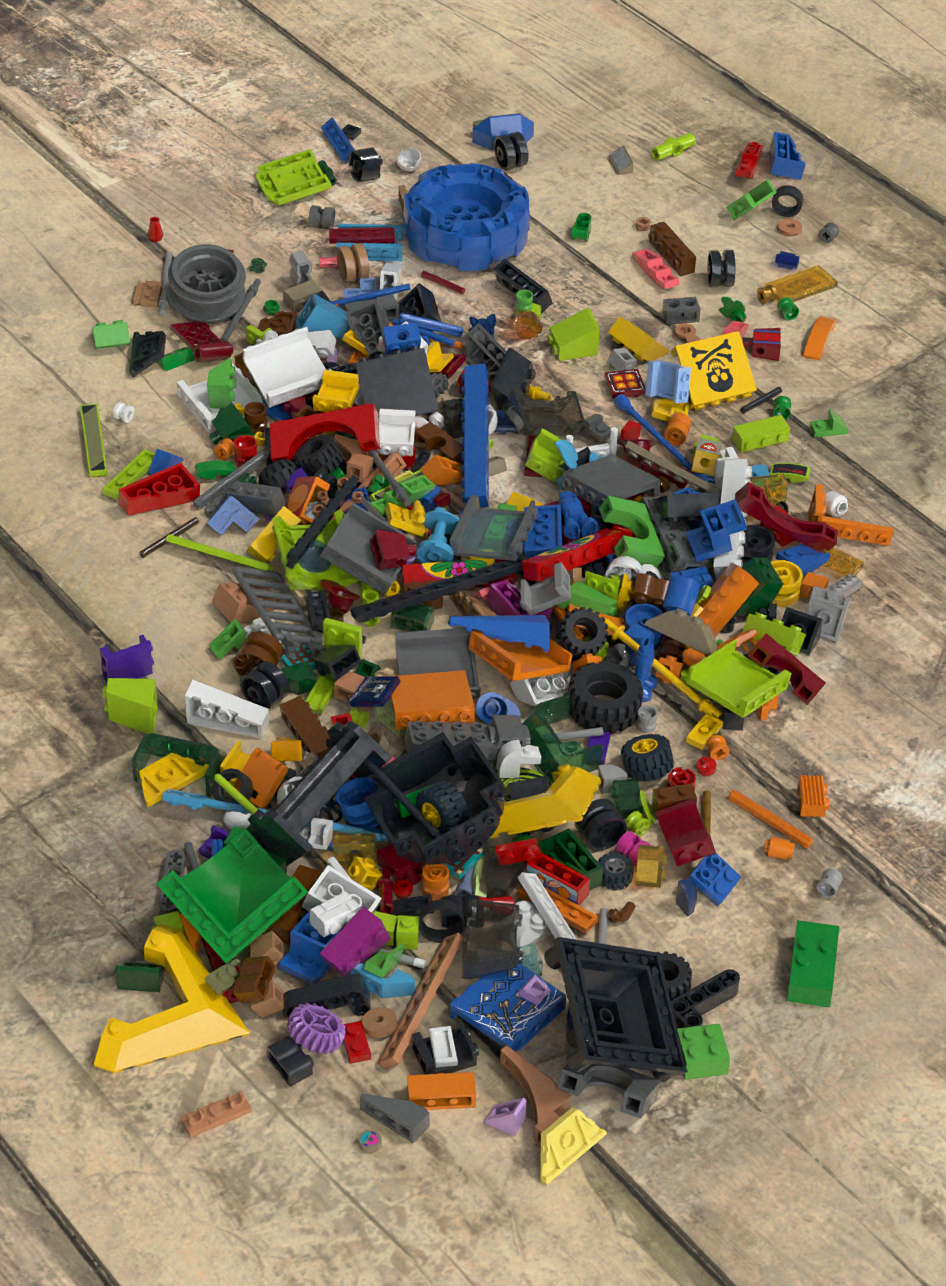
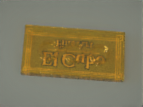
M820 265L765 283L764 288L772 284L777 291L776 300L778 302L785 297H789L793 302L836 288L838 287V281Z

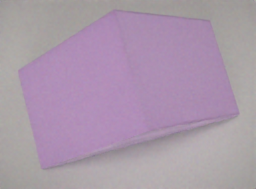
M520 1098L496 1104L484 1121L488 1125L516 1136L525 1122L526 1100Z

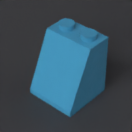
M314 293L295 320L298 329L307 327L308 332L330 330L336 338H343L344 334L351 330L346 311Z

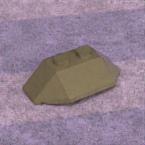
M682 609L668 611L647 620L644 624L708 656L714 651L719 650L710 626L703 623L704 620L699 617L688 616L687 612Z

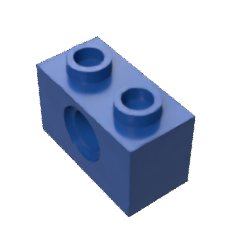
M417 323L382 327V341L385 353L393 354L392 352L398 350L408 352L411 347L421 346V337Z

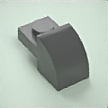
M594 414L580 421L577 431L588 440L595 438L602 443L610 438L611 428L603 422L602 415Z

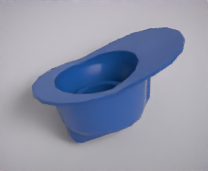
M495 692L483 694L476 704L478 717L487 724L492 722L493 715L520 716L518 706Z

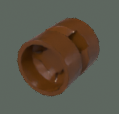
M261 402L248 403L244 407L245 420L254 431V435L257 432L264 434L265 428H268L266 405Z

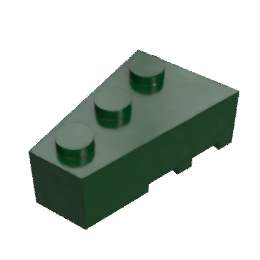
M569 828L538 842L541 853L590 878L589 890L602 885L603 867Z

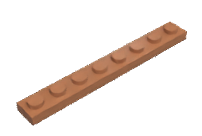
M459 933L443 939L378 1062L383 1068L396 1066L402 1061L404 1051L411 1044L412 1034L420 1027L419 1023L427 1013L430 1002L435 998L438 986L444 981L446 971L451 967L454 956L460 950V944L464 938Z

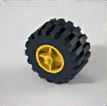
M660 734L640 735L628 740L622 746L621 756L627 777L631 778V780H638L640 782L657 780L670 773L674 767L670 742L665 736H660Z
M439 781L420 791L416 796V808L433 826L436 825L442 831V835L469 818L467 814L468 808L466 801L462 797L463 795L450 782Z

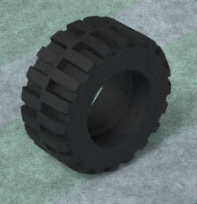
M599 661L596 664L592 662L588 666H582L572 675L568 688L567 710L576 723L579 722V725L583 728L603 727V732H610L611 734L616 733L618 730L621 732L626 730L627 726L631 727L638 720V710L642 705L643 686L640 679L635 676V673L630 669L627 670L623 665L618 666L614 662L605 663V661ZM595 695H608L615 699L603 700L595 697Z

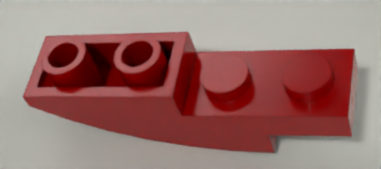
M748 142L742 153V159L736 168L735 176L753 179L760 161L763 145H760L758 142Z

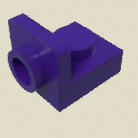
M214 825L210 828L211 836L199 848V854L208 859L212 857V840L221 839L224 848V842L229 835L226 830Z

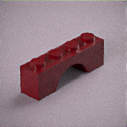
M767 633L747 655L762 668L772 667L780 672L787 670L792 673L789 680L793 688L792 693L806 705L812 701L826 684L824 680Z

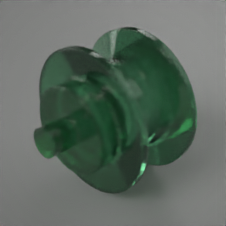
M245 473L238 478L239 482L257 484L256 476L250 477L249 473Z

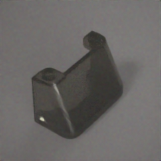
M513 389L502 405L504 414L519 433L525 436L537 435L543 428L555 436L572 435L577 437L587 427L576 391H568L566 397L560 398V396H556L553 401L527 400L522 390Z
M469 898L465 916V929L462 935L464 939L462 941L461 978L474 979L517 968L518 964H522L523 951H520V947L517 946V926L521 927L523 914H519V905Z

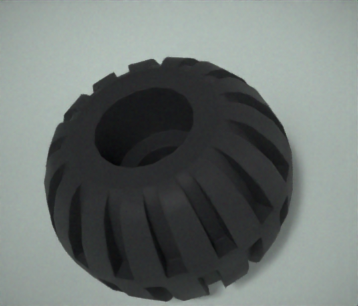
M291 460L275 461L261 471L258 483L259 485L280 487L283 494H286L287 490L285 487L288 485L285 481L288 482L290 479L289 475H293L299 467Z

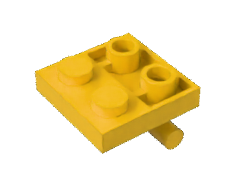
M417 500L413 503L414 508L412 511L390 502L387 503L385 510L391 526L397 530L403 529L410 535L423 537L426 531L423 523L425 521V510L420 501Z

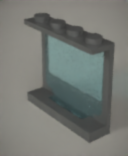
M471 495L450 538V546L454 551L453 555L516 561L519 554L523 551L524 542L528 540L529 531L533 529L534 520L538 518V509L535 507V501L531 500L526 512L480 508L478 496Z

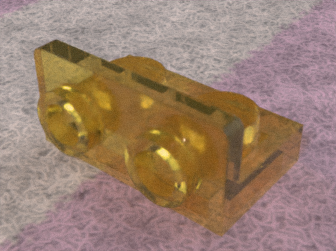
M831 548L829 551L826 549L822 551L831 554L830 559L823 566L842 575L852 574L856 576L864 566V561L838 549Z

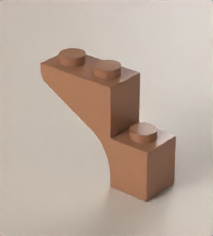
M335 434L334 440L343 453L344 458L342 460L347 464V478L350 479L354 475L359 478V482L363 483L373 472V457L367 456V451H362L358 440Z

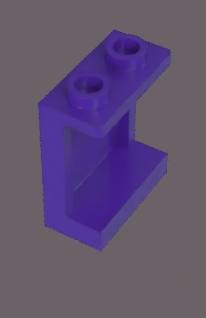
M140 635V644L111 653L107 646L100 648L102 677L105 682H108V678L139 679L153 674L152 665H154V660L151 655V651H153L151 641L146 640L144 635Z

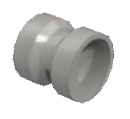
M646 705L639 708L637 720L639 731L651 733L656 729L658 712L654 707Z
M832 868L825 869L817 884V891L824 897H834L842 882V874Z

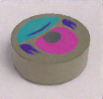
M366 1130L360 1134L359 1147L362 1151L374 1153L381 1148V1135L377 1131Z

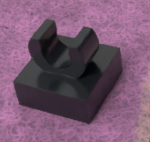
M770 603L769 610L760 608L759 613L766 615V620L773 621V618L776 619L777 604Z

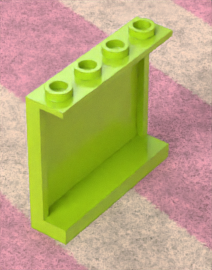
M735 639L729 644H725L721 649L714 651L710 656L703 658L699 663L692 665L687 673V684L744 718L786 690L792 673L784 670L775 675L762 668L757 663L735 651L737 640Z

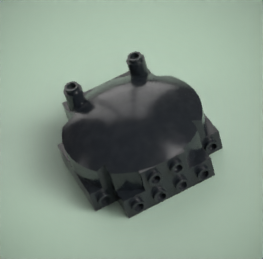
M444 732L382 766L380 769L404 795L442 780L450 782L461 792L462 797L466 801L467 814L469 816L467 821L432 840L427 835L428 831L413 815L401 818L394 800L396 797L374 774L373 776L380 789L364 797L371 813L399 857L401 856L414 863L426 862L427 865H438L449 862L454 864L488 844V840L500 824V816L504 812V796L508 795L503 781L471 736L453 746Z

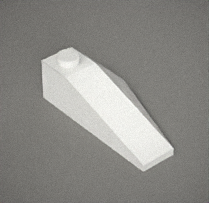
M570 664L569 672L512 681L510 685L517 700L532 706L550 704L568 693L569 682L574 674L573 666Z

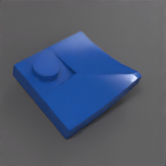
M801 544L777 552L775 559L796 564L802 570L803 576H805L808 572H813L827 562L831 554L819 552Z

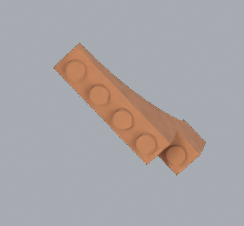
M505 1046L501 1050L500 1064L513 1075L527 1094L536 1119L534 1141L541 1145V1133L571 1109L572 1095L557 1089L558 1085L550 1076L544 1075L533 1063L526 1061L519 1052Z

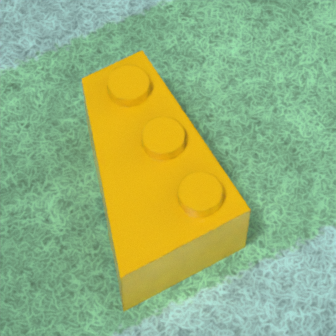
M285 506L276 514V516L279 515L289 525H298L301 521ZM273 520L246 550L260 562L266 563L267 560L271 562L277 555L275 552L278 549L277 540L272 526H274Z

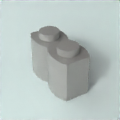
M303 250L291 253L289 258L290 265L292 266L290 277L294 284L297 286L312 280L310 275L312 264Z

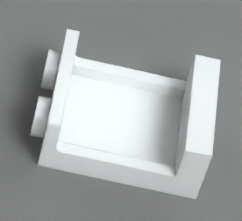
M380 409V449H377V454L391 455L395 451L401 456H413L415 411Z

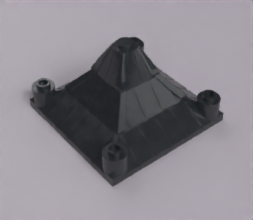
M557 937L553 940L554 946L545 952L544 959L550 968L554 970L561 968L565 983L566 995L569 1000L565 1032L568 1044L574 1047L567 1054V1063L570 1068L580 1072L591 1064H605L608 1066L649 1070L661 1082H666L675 1075L683 1076L688 1072L659 952Z

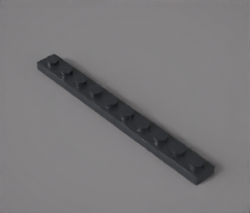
M520 555L516 561L504 560L350 609L351 616L358 622H368L372 618L384 617L388 613L402 611L406 607L418 606L425 601L437 600L444 595H453L463 589L468 590L473 588V586L488 584L492 580L503 579L514 573L519 574L523 572L522 561L526 559Z

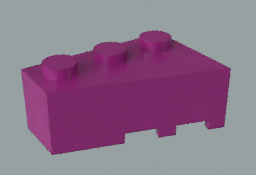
M506 580L490 584L487 603L499 616L529 615L520 605L521 594L519 588ZM548 608L535 615H545L549 622L552 609Z
M362 907L323 949L320 955L328 966L341 976H345L390 941L391 938L382 920L365 907Z

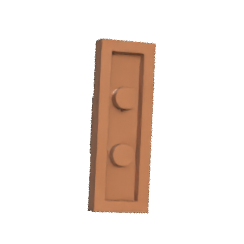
M395 451L383 462L394 478L407 466L399 453ZM377 467L357 488L366 487V490H368L369 486L373 484L375 474L382 477L384 475Z
M240 1090L237 1094L228 1095L223 1100L221 1099L202 1108L199 1107L197 1111L187 1112L185 1116L181 1117V1123L190 1138L249 1114L252 1112V1109Z

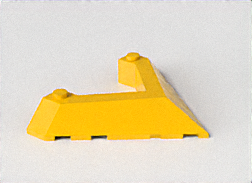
M569 764L559 766L558 770L552 773L554 783L546 793L504 802V812L500 816V824L490 839L497 838L500 835L499 833L508 832V835L545 827L563 825L566 822L582 821V815L586 814L587 807L590 806L594 793L599 788L598 785L602 783L601 778Z
M162 924L152 929L144 945V960L165 967L179 997L182 998L184 1003L131 1024L110 1017L100 1039L94 1067L118 1073L127 1067L134 1065L139 1067L153 1063V1060L159 1058H171L202 1049L204 1046H213L227 1042L233 1037L250 1035V1032L227 998L222 994L218 995L204 980L210 973L181 930Z

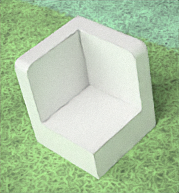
M312 819L311 836L308 840L313 846L312 848L327 850L332 840L333 820Z

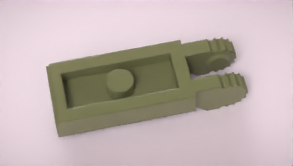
M238 958L234 959L231 963L221 966L204 979L218 995L234 986L237 978L240 976V972L238 973L236 969L240 960Z

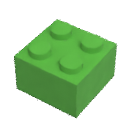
M720 1023L677 1029L688 1071L684 1074L685 1080L728 1074L730 1056Z

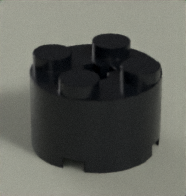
M373 147L354 150L350 153L349 167L352 166L353 172H351V175L356 182L380 178V165L383 164L381 156H378Z

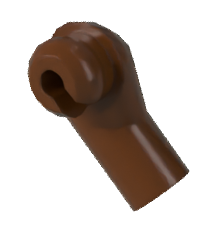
M628 901L622 911H618L616 908L614 910L610 909L607 913L609 920L613 923L628 921L636 906L633 902Z

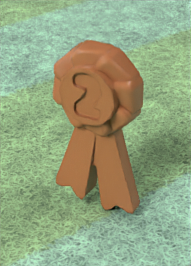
M682 323L675 328V335L679 339H685L686 343L702 340L695 335L696 328L691 324Z

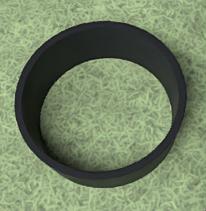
M435 900L426 904L421 910L419 931L429 941L442 943L444 938L456 933L461 935L465 929L462 911L452 901ZM436 910H450L460 916L459 921L454 926L443 930L430 928L424 923L423 918Z

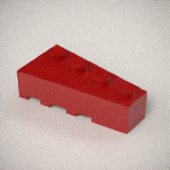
M178 463L120 488L118 504L129 516L189 503L200 496V484L182 463Z

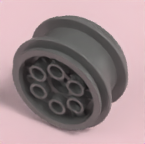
M211 244L189 247L179 253L172 260L168 268L169 302L182 317L189 321L206 324L223 322L238 312L244 303L245 268L231 251L223 247Z

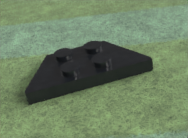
M146 331L145 335L133 332L129 369L132 377H135L164 357L166 335L163 331Z

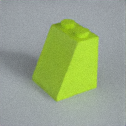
M585 308L551 326L549 335H547V341L552 346V352L559 361L598 355L600 327L590 308Z
M108 678L107 686L103 687V698H107L104 709L105 712H108L109 720L154 735L158 710L156 679Z

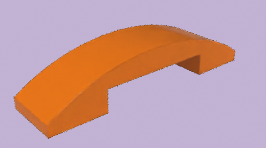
M821 315L817 318L808 338L803 357L815 360L821 359L825 343L830 332L833 331L837 319Z

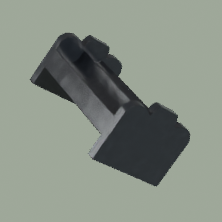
M348 721L345 725L336 722L327 731L329 737L325 741L328 751L274 810H268L264 813L258 809L247 819L250 823L246 828L247 831L263 849L285 859L287 866L311 850L313 846L300 832L353 773L357 777H368L372 774L363 763L364 760L370 757L381 768L392 758L358 724L352 721Z

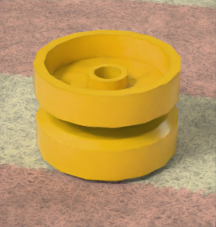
M772 561V566L784 583L772 603L777 604V607L791 606L800 598L803 579L802 570L799 566L789 561Z

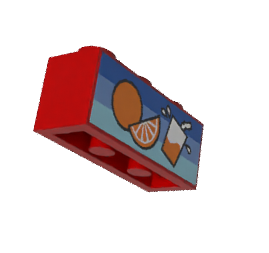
M541 853V858L529 860L526 863V873L536 874L544 887L580 906L589 896L590 878Z

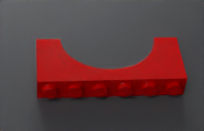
M374 403L270 423L271 460L277 462L278 460L287 459L294 462L296 451L307 440L329 431H341L353 435L358 439L363 452L380 449L379 418Z

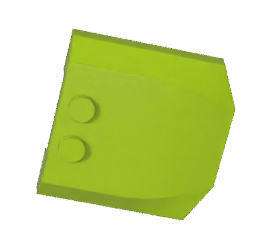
M311 149L259 165V171L256 174L257 183L266 199L277 205L332 188L326 174H323L317 164L316 157Z

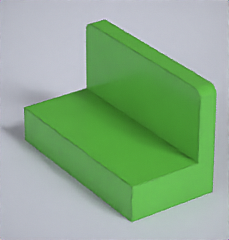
M401 943L390 953L378 952L366 962L364 969L384 978L398 966L405 945Z

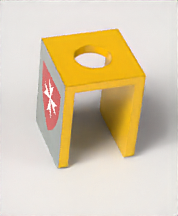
M700 438L691 471L714 476L716 459L719 457L722 443Z

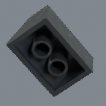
M420 283L398 302L399 315L400 313L442 322L433 292Z
M508 348L491 385L498 410H519L536 375L532 362L512 348Z
M719 492L666 495L655 498L653 501L662 519H669V522H678L680 518H686V521L697 520V517H701V510L719 505Z

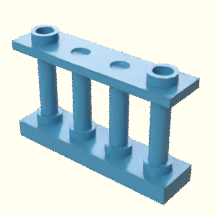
M338 224V228L394 227L395 242H391V244H362L367 252L368 261H402V244H398V240H403V225ZM337 243L336 254L338 247L348 246L351 248L352 244L357 243Z

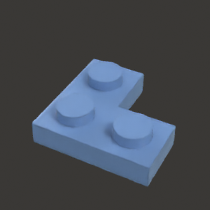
M360 278V288L344 289V298L377 291V278Z

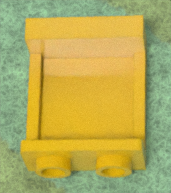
M324 370L322 373L323 383L319 393L313 396L314 411L329 412L352 407L359 390L358 374Z

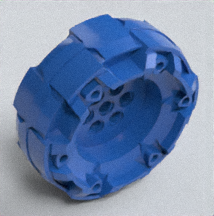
M476 163L439 166L420 174L418 182L404 195L403 229L409 242V249L426 262L433 261L458 268L459 271L484 270L489 268V264L502 261L510 256L519 255L527 243L530 227L529 194L525 186H521L516 181L508 178L501 169Z

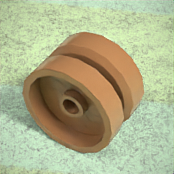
M362 243L352 244L351 248L348 246L337 248V264L344 283L353 282L355 277L358 280L360 278H369V261Z

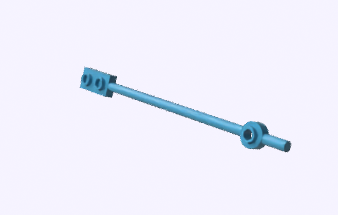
M167 789L163 792L162 800L168 801V804L173 806L184 804L194 810L207 806L243 814L249 813L240 804L208 799V796L173 789ZM257 808V809L263 811L264 813H266V812L268 811V810H266V809ZM333 822V831L363 836L367 843L378 844V841H388L381 829L360 828Z

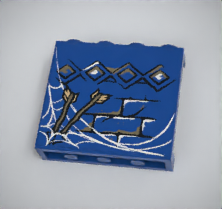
M506 955L503 959L496 961L493 967L487 973L484 972L473 985H469L462 995L452 1000L450 1003V1019L453 1020L458 1015L503 1046V1048L508 1046L518 1052L565 1010L566 994L536 975L550 989L549 993L538 1005L521 997L517 992L536 974Z

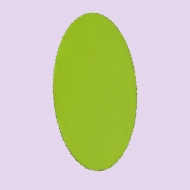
M640 790L644 811L649 821L655 825V817L650 802L644 791Z

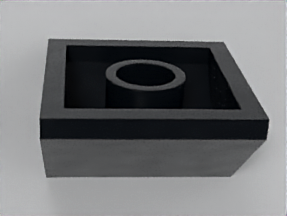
M786 607L782 618L783 625L789 628L793 625L802 629L801 632L806 634L800 652L810 655L820 639L823 619Z

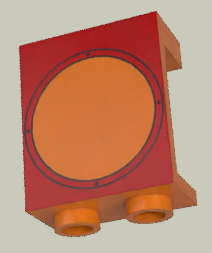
M317 476L297 477L285 507L301 520L298 525H306L313 522V519L304 515L313 492L328 491L330 484Z

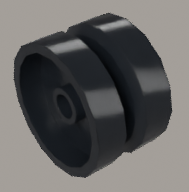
M512 132L495 138V156L502 170L527 165L529 159L528 147L521 132Z
M718 250L709 251L707 274L710 287H718L721 284V279L725 287L734 286L736 263L733 250H724L722 256Z
M747 525V529L743 531L745 532V543L742 544L744 547V557H741L742 564L745 565L753 557L768 558L772 562L775 544L773 533L763 526Z
M268 661L260 662L252 671L247 672L240 679V688L246 700L269 710L290 693V686L284 673L279 667Z
M608 799L592 801L590 806L587 807L586 814L582 815V821L574 822V826L591 850L603 851L617 844L619 839L626 833L627 824L612 801Z

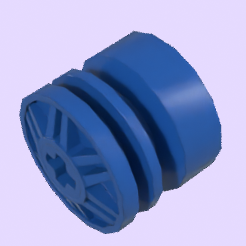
M366 777L351 779L344 783L337 791L336 800L346 825L360 828H375L379 826L364 800V797L378 790L377 784L372 779Z

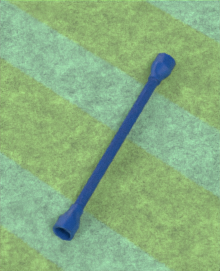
M620 394L615 398L614 405L619 410L630 414L687 470H692L693 464L634 410L630 400L625 395ZM691 471L696 477L715 484L711 476Z

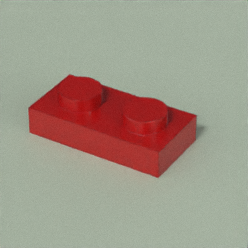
M536 838L495 846V852L500 865L541 858V850Z
M362 1021L344 1024L346 1033L343 1041L350 1064L371 1060V1051Z

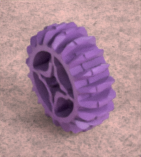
M305 1003V1005L299 1004L298 1007L292 1010L288 1018L287 1031L291 1033L290 1037L296 1039V1044H301L302 1048H307L310 1052L313 1050L317 1054L322 1052L326 1055L328 1052L333 1053L341 1046L345 1038L346 1031L344 1030L345 1025L342 1024V1020L337 1018V1014L331 1013L330 1009L323 1008V1005L319 1007L315 1003L312 1005L309 1003Z

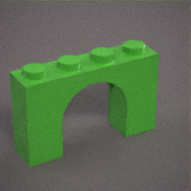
M607 496L599 507L603 521L622 525L637 536V538L622 536L614 547L617 558L629 556L636 559L641 565L651 564L657 568L665 558L645 504Z

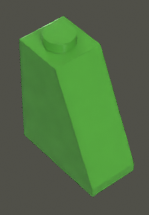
M578 581L570 585L571 599L557 604V606L566 610L569 603L579 608H592L594 612L598 611L601 614L614 617L618 601Z

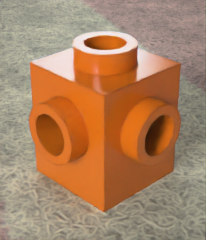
M666 655V659L660 657L659 662L667 669L670 667V672L681 680V671L685 669L686 664L677 662L678 658ZM654 668L655 676L660 677V682L671 684L666 677Z

